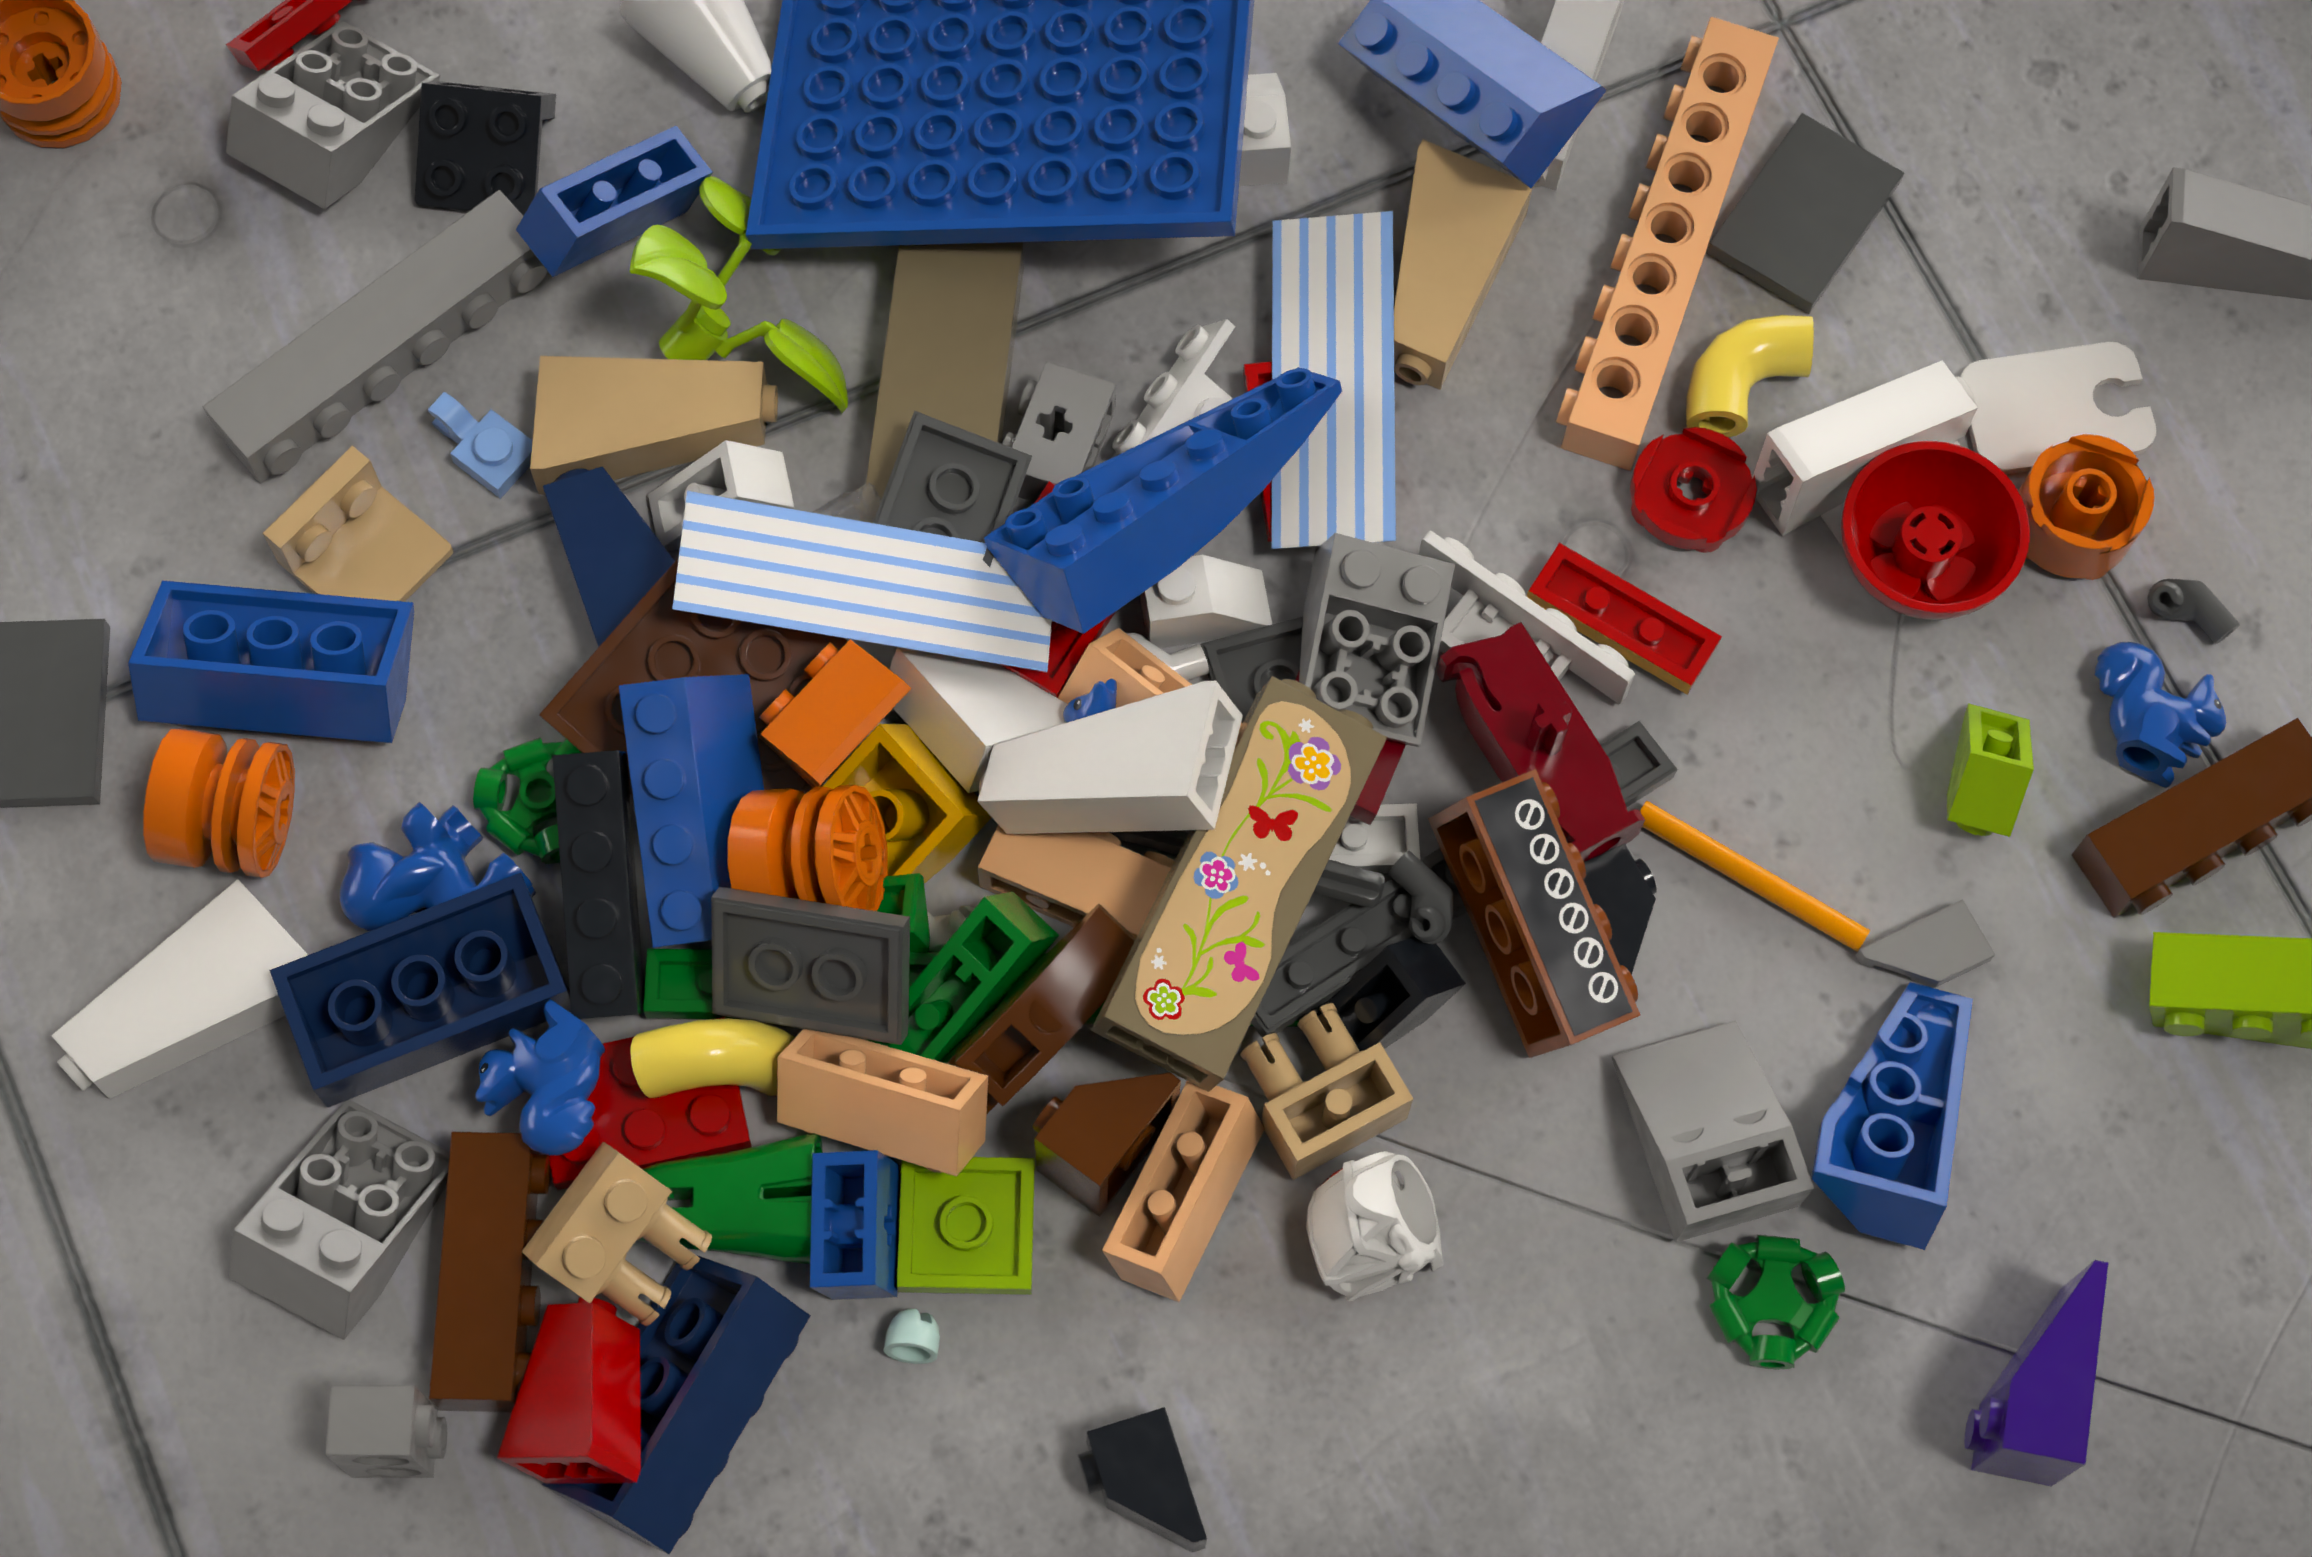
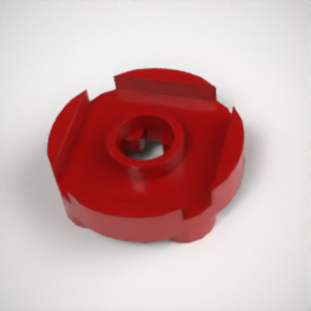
M1692 427L1683 428L1681 434L1670 435L1664 439L1663 434L1652 440L1644 448L1635 465L1630 482L1632 516L1649 533L1668 545L1681 549H1694L1702 553L1713 552L1724 541L1734 537L1746 523L1757 493L1755 475L1752 479L1751 471L1745 463L1747 457L1740 446L1719 432L1706 428ZM1692 477L1699 478L1703 481L1702 491L1709 496L1704 499H1688L1683 496V491L1677 487V482L1688 484Z

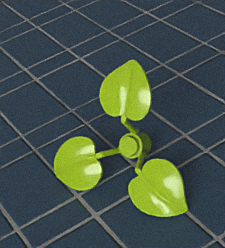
M706 177L699 187L700 197L704 205L720 223L731 231L740 234L738 246L719 275L716 277V274L707 268V262L696 246L676 231L664 225L658 224L649 227L640 236L633 250L629 270L631 274L656 279L691 299L685 312L659 339L661 351L667 359L708 360L715 351L722 358H726L734 348L755 338L764 337L765 344L780 361L822 392L839 408L842 414L848 406V394L843 370L829 347L814 334L791 320L781 319L776 326L769 321H764L728 338L727 329L731 326V322L720 307L727 300L725 285L752 245L746 237L751 197L737 191L717 177ZM781 249L762 250L775 256Z

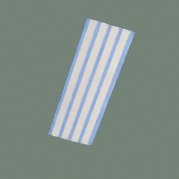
M1393 211L1273 221L1272 380L1286 371L1299 367L1340 380L1342 392L1302 446L1272 479V549L1321 546L1335 533L1369 542L1396 541Z
M687 491L673 610L1048 672L1052 620L1041 615L995 557H993L990 567L983 561L987 548L986 543Z

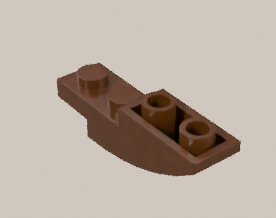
M1098 904L1006 992L1005 1000L941 1062L987 1075V1114L998 1103L1003 1107L1055 1056L1103 1004L1136 938L1105 908Z

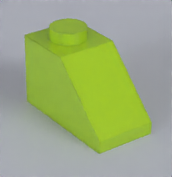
M1968 703L1946 794L1948 821L1956 822L1957 826L1962 830L1974 835L1989 836L1992 833H1997L2008 837L2011 836L2034 770L2030 719Z

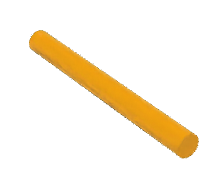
M1646 801L1640 812L1645 819L1643 828L1852 950L1859 951L1870 932L1868 928L1651 802Z

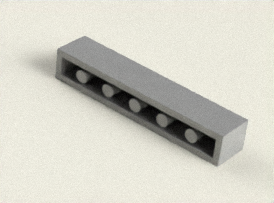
M500 190L496 191L202 406L217 435L260 484L273 474L279 475L290 470L308 448L323 437L329 438L341 432L349 424L351 417L372 401H380L391 395L397 389L401 380L422 364L428 365L437 361L448 350L450 343L469 329L484 326L495 316L500 306L519 292L526 293L531 291L542 282L548 272L516 231L523 215Z

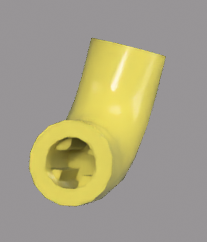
M1777 315L1748 319L1716 336L1693 367L1686 396L1687 428H1706L1719 432L1728 438L1737 436L1748 427V397L1750 389L1755 383L1764 378L1774 376L1809 377L1813 357V317Z
M726 1018L692 1021L636 1034L632 1039L630 1047L631 1063L639 1087L649 1098H657L700 1087L719 1085L746 1086L769 1096H777L778 1056L793 1041L795 1036L782 1029L755 1020Z

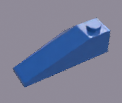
M1910 982L1881 1026L1868 1051L1851 1073L1838 1098L1832 1103L1821 1121L1811 1179L1860 1233L1925 1250L1947 1207L1973 998Z

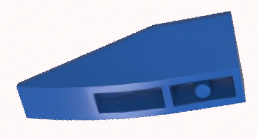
M1299 367L1286 371L1277 378L1100 463L1075 477L1059 482L1054 486L1051 493L1029 508L1011 514L1006 519L1005 524L985 536L984 540L987 549L1043 617L1084 634L1179 568L1236 518L1265 489L1306 441L1341 394L1340 380Z

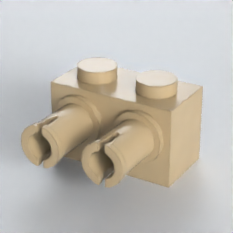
M1334 1003L1321 1006L1319 1010L1322 1014L1318 1017L1313 1010L1297 1023L1326 1069L1320 1075L1303 1082L1280 1044V1039L1276 1033L1262 1037L1264 1045L1261 1048L1256 1040L1240 1053L1269 1101L1264 1104L1261 1123L1293 1180L1406 1120L1413 1102L1412 1095L1382 1044L1378 1043L1364 1051H1359L1336 1012L1337 1008Z
M602 1142L522 1250V1253L537 1267L588 1303H591L595 1296L602 1293L637 1318L642 1325L648 1326L660 1314L639 1299L638 1296L644 1294L659 1306L665 1308L672 1292L668 1287L660 1285L626 1260L627 1252L636 1240L642 1237L676 1261L682 1269L689 1270L701 1258L680 1244L679 1240L685 1238L705 1253L711 1243L712 1235L697 1227L666 1204L667 1198L672 1193L669 1188L608 1144Z

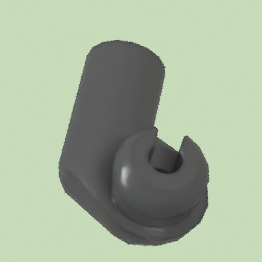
M2163 579L2155 583L2149 590L2147 597L2148 606L2155 615L2164 619L2195 621L2215 644L2228 637L2240 625L2219 599L2201 581Z

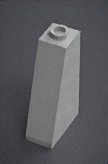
M2173 167L2140 225L2138 279L2312 300V206L2188 169Z

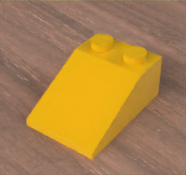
M878 724L823 785L831 789L839 785H857L866 788L876 801L884 823L888 847L887 876L920 873L924 878V884L950 863L992 818L978 803V796L974 792L968 793L907 724Z

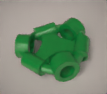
M541 737L503 750L505 756L503 759L490 768L481 767L479 769L474 786L473 806L475 810L481 811L487 820L486 831L516 855H520L525 851L539 856L544 864L560 863L558 825H552L543 829L535 837L533 834L536 825L549 818L557 817L554 778L547 771V765L553 758L552 755L582 752L567 739L563 742L543 743ZM507 774H511L520 779L519 794L513 808L508 811H502L507 793Z
M1757 1235L1755 1242L1740 1245L1731 1242L1706 1278L1712 1282L1715 1302L1711 1303L1709 1307L1728 1344L1736 1342L1750 1357L1749 1364L1755 1367L1776 1370L1794 1368L1795 1361L1806 1352L1817 1353L1840 1319L1835 1309L1839 1295L1845 1291V1284L1837 1264L1826 1251L1818 1254L1801 1247L1800 1239ZM1750 1259H1753L1761 1268V1275L1756 1286L1746 1296L1732 1294L1729 1290ZM1801 1264L1804 1280L1812 1295L1819 1301L1818 1303H1806L1796 1290L1791 1276V1271L1795 1266ZM1757 1323H1776L1790 1327L1793 1331L1794 1339L1777 1335H1757L1752 1337V1331Z

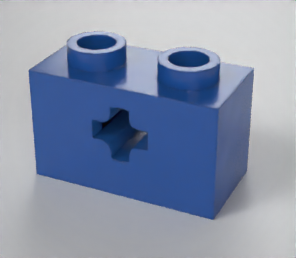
M878 1150L813 1153L810 1288L832 1300L897 1297L899 1165Z

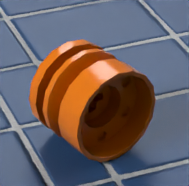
M0 0L1 119L18 138L39 147L67 148L90 140L109 124L118 108L122 81L112 55L100 39L99 33L88 14L74 0Z
M181 728L170 729L162 739L153 759L146 787L143 810V836L147 854L152 861L196 868L203 866L213 853L214 863L220 872L232 873L241 868L246 876L260 878L270 876L277 866L284 849L293 812L295 768L293 755L288 745L266 742L259 747L255 739L242 738L237 739L229 752H227L226 743L220 734Z
M839 785L834 789L824 786L814 787L805 794L802 791L791 788L751 791L740 799L732 815L728 835V871L731 888L877 911L884 897V878L888 875V847L883 819L876 801L866 788L857 785Z

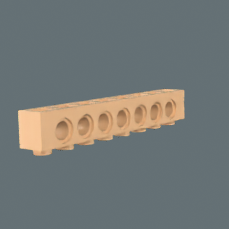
M1712 16L1703 39L1691 36L1680 69L1691 73L1686 87L1676 84L1673 87L1663 119L1673 122L1668 137L1658 133L1656 135L1646 165L1647 169L1656 171L1652 185L1647 186L1640 183L1628 218L1639 222L1633 237L1622 234L1610 267L1620 271V276L1615 288L1604 284L1592 318L1593 320L1603 322L1597 339L1589 336L1585 337L1574 371L1585 374L1579 391L1567 388L1558 413L1556 423L1567 426L1561 449L1631 471L1779 40L1778 37ZM1708 87H1720L1724 89L1726 93H1718L1711 90ZM1691 135L1703 136L1710 142L1696 141ZM1682 184L1688 186L1694 192H1681L1672 185ZM1654 235H1669L1677 242L1665 243L1658 240ZM1641 284L1650 285L1656 288L1659 293L1646 294L1636 286ZM1622 335L1633 336L1642 345L1629 346L1621 342L1618 337ZM1614 387L1620 390L1625 397H1607L1599 388Z

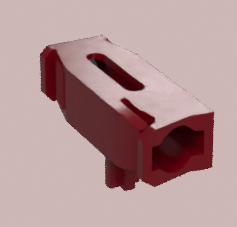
M1522 622L1511 626L1500 636L1453 646L1440 656L1436 673L1442 682L1457 680L1455 692L1462 717L1500 781L1505 782L1536 769L1541 782H1546L1557 797L1560 807L1558 822L1567 843H1572L1578 849L1584 862L1620 845L1627 844L1639 835L1645 822L1643 815L1639 809L1628 812L1609 757Z

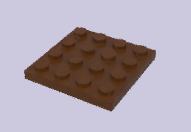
M677 559L539 714L543 720L582 753L616 750L627 752L619 685L683 677L749 674L764 790L791 788L802 791L805 794L813 788L759 738L760 734L768 726L759 717L785 689L794 697L800 693L812 680L804 669L830 642L840 650L848 641L841 637L673 610L678 567ZM627 754L628 777H629V790H630V795L633 796L632 784H631V777H630V769H629V761H628V754ZM829 777L819 787H822Z

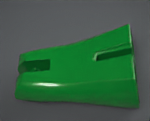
M814 1133L737 1151L660 1162L641 1168L672 1191L667 1201L690 1199V1207H676L673 1209L697 1227L712 1235L707 1251L727 1252L810 1264L813 1153H823L820 1135ZM642 1237L637 1240L638 1242L651 1244ZM685 1238L679 1240V1243L687 1249L700 1250Z

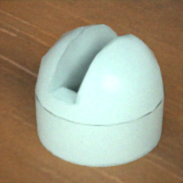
M917 1309L900 1311L891 1320L887 1329L884 1346L885 1354L892 1359L912 1364H926L935 1361L938 1355L940 1334L939 1326L934 1317L929 1313H922L920 1315Z

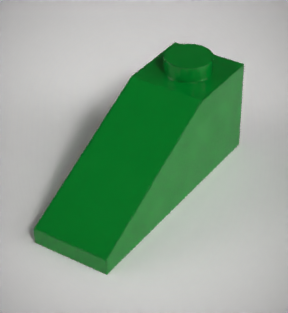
M1013 891L985 896L909 987L908 1035L903 1043L898 1045L866 1040L940 1062L1006 997V992L1038 962L1058 938L1059 934Z

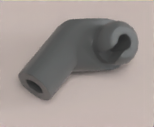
M1407 851L1392 866L1388 875L1412 895L1411 918L1409 919V928L1412 935L1426 944L1439 943L1447 937L1452 928V889L1411 851Z

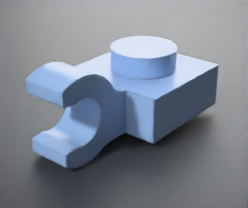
M445 392L429 407L428 412L435 417L432 425L443 435L458 444L450 453L453 463L500 499L530 467L533 440L492 409L478 422L462 404Z

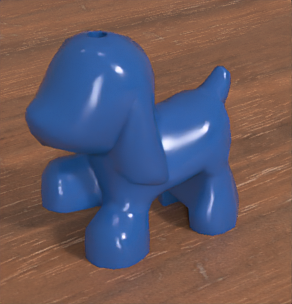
M418 802L404 816L401 827L402 832L410 841L413 851L408 856H402L374 842L351 847L347 853L348 866L340 886L339 901L343 913L353 924L367 931H372L408 917L414 911L431 908L518 873L522 874L531 898L536 894V891L528 877L505 853H502L489 864L486 875L477 886L465 861V857L484 839L483 836L454 805L446 810L437 820L423 804Z

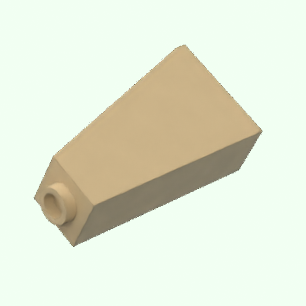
M1422 139L1417 150L1394 301V372L1408 383L1414 385L1428 384L1441 390L1527 215L1532 189L1515 177Z
M540 356L530 470L538 494L545 495L543 485L555 482L560 475L574 469L592 470L603 466L610 477L616 480L696 461L725 440L752 446L765 445L766 422H777V385H767L763 362Z

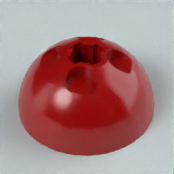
M1918 441L1899 445L1881 453L1859 472L1849 488L1841 518V535L1844 552L1852 572L1864 589L1877 601L1898 613L1926 620H1945L1978 611L2004 593L2016 579L2024 565L2030 543V526L2026 507L2017 488L2009 477L1993 462L1975 451L1956 444L1939 441Z

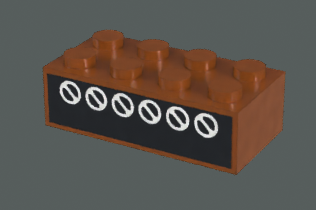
M1536 769L1465 797L1428 818L1529 1058L1573 1045L1641 1015L1635 1003L1638 1000V990L1634 978L1625 966L1619 965L1609 942L1612 938V929L1608 917L1598 904H1593L1583 881L1586 877L1583 858L1572 843H1567L1558 822L1560 807L1557 797L1546 782H1541Z

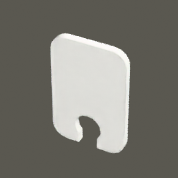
M2103 342L1978 360L1964 368L1960 376L1972 390L1975 405L1978 407L1968 428L1973 449L1993 462L2006 475L2030 471L2043 451L2050 446L2054 447L2060 443L2067 442L2073 436L2093 434L2107 437L2129 448L2135 456L2144 453L2152 445L2156 436V424L2151 406L2134 408L2128 414L2120 417L2109 416L2100 411L2093 400L2094 389L2102 384L2109 383L2124 387L2138 385L2143 379L2134 352L2126 345L2118 342Z

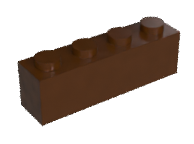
M2296 718L2087 834L2071 856L2113 918L2132 908H2135L2139 915L2153 910L2173 895L2169 887L2185 878H2188L2192 886L2203 882L2226 865L2222 860L2224 856L2239 848L2244 856L2258 851L2278 836L2274 828L2290 819L2293 820L2297 827L2311 821L2312 737L2301 721Z
M451 1132L429 1399L440 1411L512 1412L532 1353L526 1352L528 1326H538L541 1293L539 1286L531 1285L533 1262L522 1253V1250L544 1222L543 1219H536L538 1194H548L551 1167L550 1156L530 1148L522 1141L520 1133Z

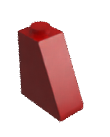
M579 1297L577 1303L547 1305L497 1459L546 1484L637 1483L641 1471L640 1329L617 1317V1308L613 1304L598 1298H594L591 1303H588Z

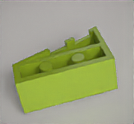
M2153 932L2149 1000L2153 1026L2162 1027L2167 1033L2178 1036L2210 1034L2312 1049V938Z

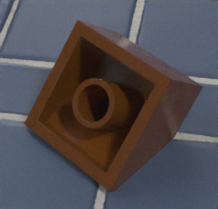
M1169 1072L1076 1085L1064 1101L1055 1096L1044 1107L1033 1125V1129L1038 1132L1033 1144L1035 1146L1036 1171L1100 1217L1155 1145L1180 1096L1181 1080Z

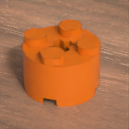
M2082 434L2070 437L2069 441L2054 447L2050 446L2040 454L2018 491L2026 507L2030 526V543L2026 559L2032 560L2041 568L2055 575L2089 580L2103 577L2122 561L2149 521L2155 498L2150 477L2146 480L2137 465L2139 459L2129 448L2107 437Z

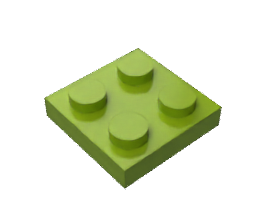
M972 1157L957 1177L946 1173L933 1172L923 1166L902 1160L897 1270L898 1292L1032 1295L1035 1158Z

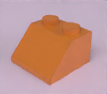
M851 639L840 650L830 642L804 669L812 680L800 693L794 697L785 689L759 717L768 725L759 738L812 788L819 787L912 689L900 677Z

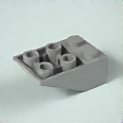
M341 21L232 95L226 154L325 210L364 180L419 109L421 84L439 81L440 75L417 63L411 57L401 54L369 36L363 30Z
M1338 533L1333 534L1315 550L1303 612L1299 682L1309 687L1315 693L1317 700L1337 711L1343 709L1350 710L1364 716L1372 723L1373 730L1386 736V740L1414 747L1421 746L1455 564Z
M1736 1021L1612 1056L1619 1082L1675 1243L1800 1207L1813 1191L1814 1185L1793 1127Z
M351 1100L344 1101L233 1230L229 1279L345 1340L382 1294L446 1187L450 1152Z

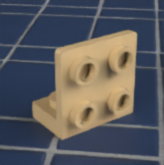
M351 446L263 532L277 562L314 594L405 602L453 554L452 546L445 538L381 486L371 461L354 446Z

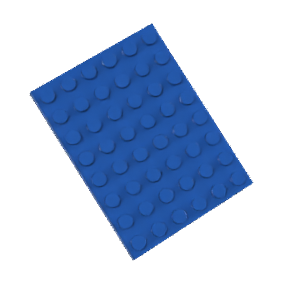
M782 0L746 237L752 244L751 248L781 249L1235 236L1254 0Z

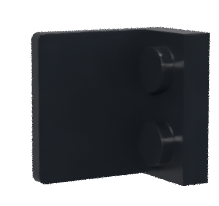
M442 81L422 83L415 183L416 204L470 211L500 190L524 216L538 191L542 120L555 118L556 94Z

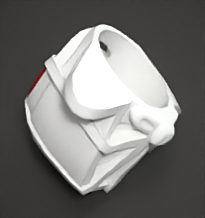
M1384 1151L1357 1161L1343 1163V1168L1334 1172L1314 1191L1308 1206L1306 1221L1310 1246L1318 1272L1325 1286L1329 1285L1334 1291L1345 1295L1347 1301H1354L1361 1296L1383 1291L1395 1284L1407 1283L1412 1280L1414 1273L1430 1263L1432 1272L1443 1267L1440 1228L1434 1198L1419 1169L1405 1155ZM1400 1171L1404 1179L1403 1185H1401L1394 1172Z

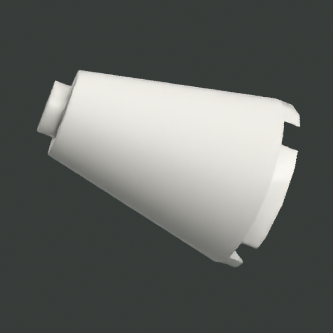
M744 0L622 1L620 4V15L626 23L729 111L742 108L745 113H749L766 103L772 63Z

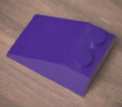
M2094 1260L2059 1290L1979 1404V1410L1971 1409L1965 1428L1964 1446L1965 1449L1973 1450L1972 1471L2053 1486L2086 1465L2109 1262Z

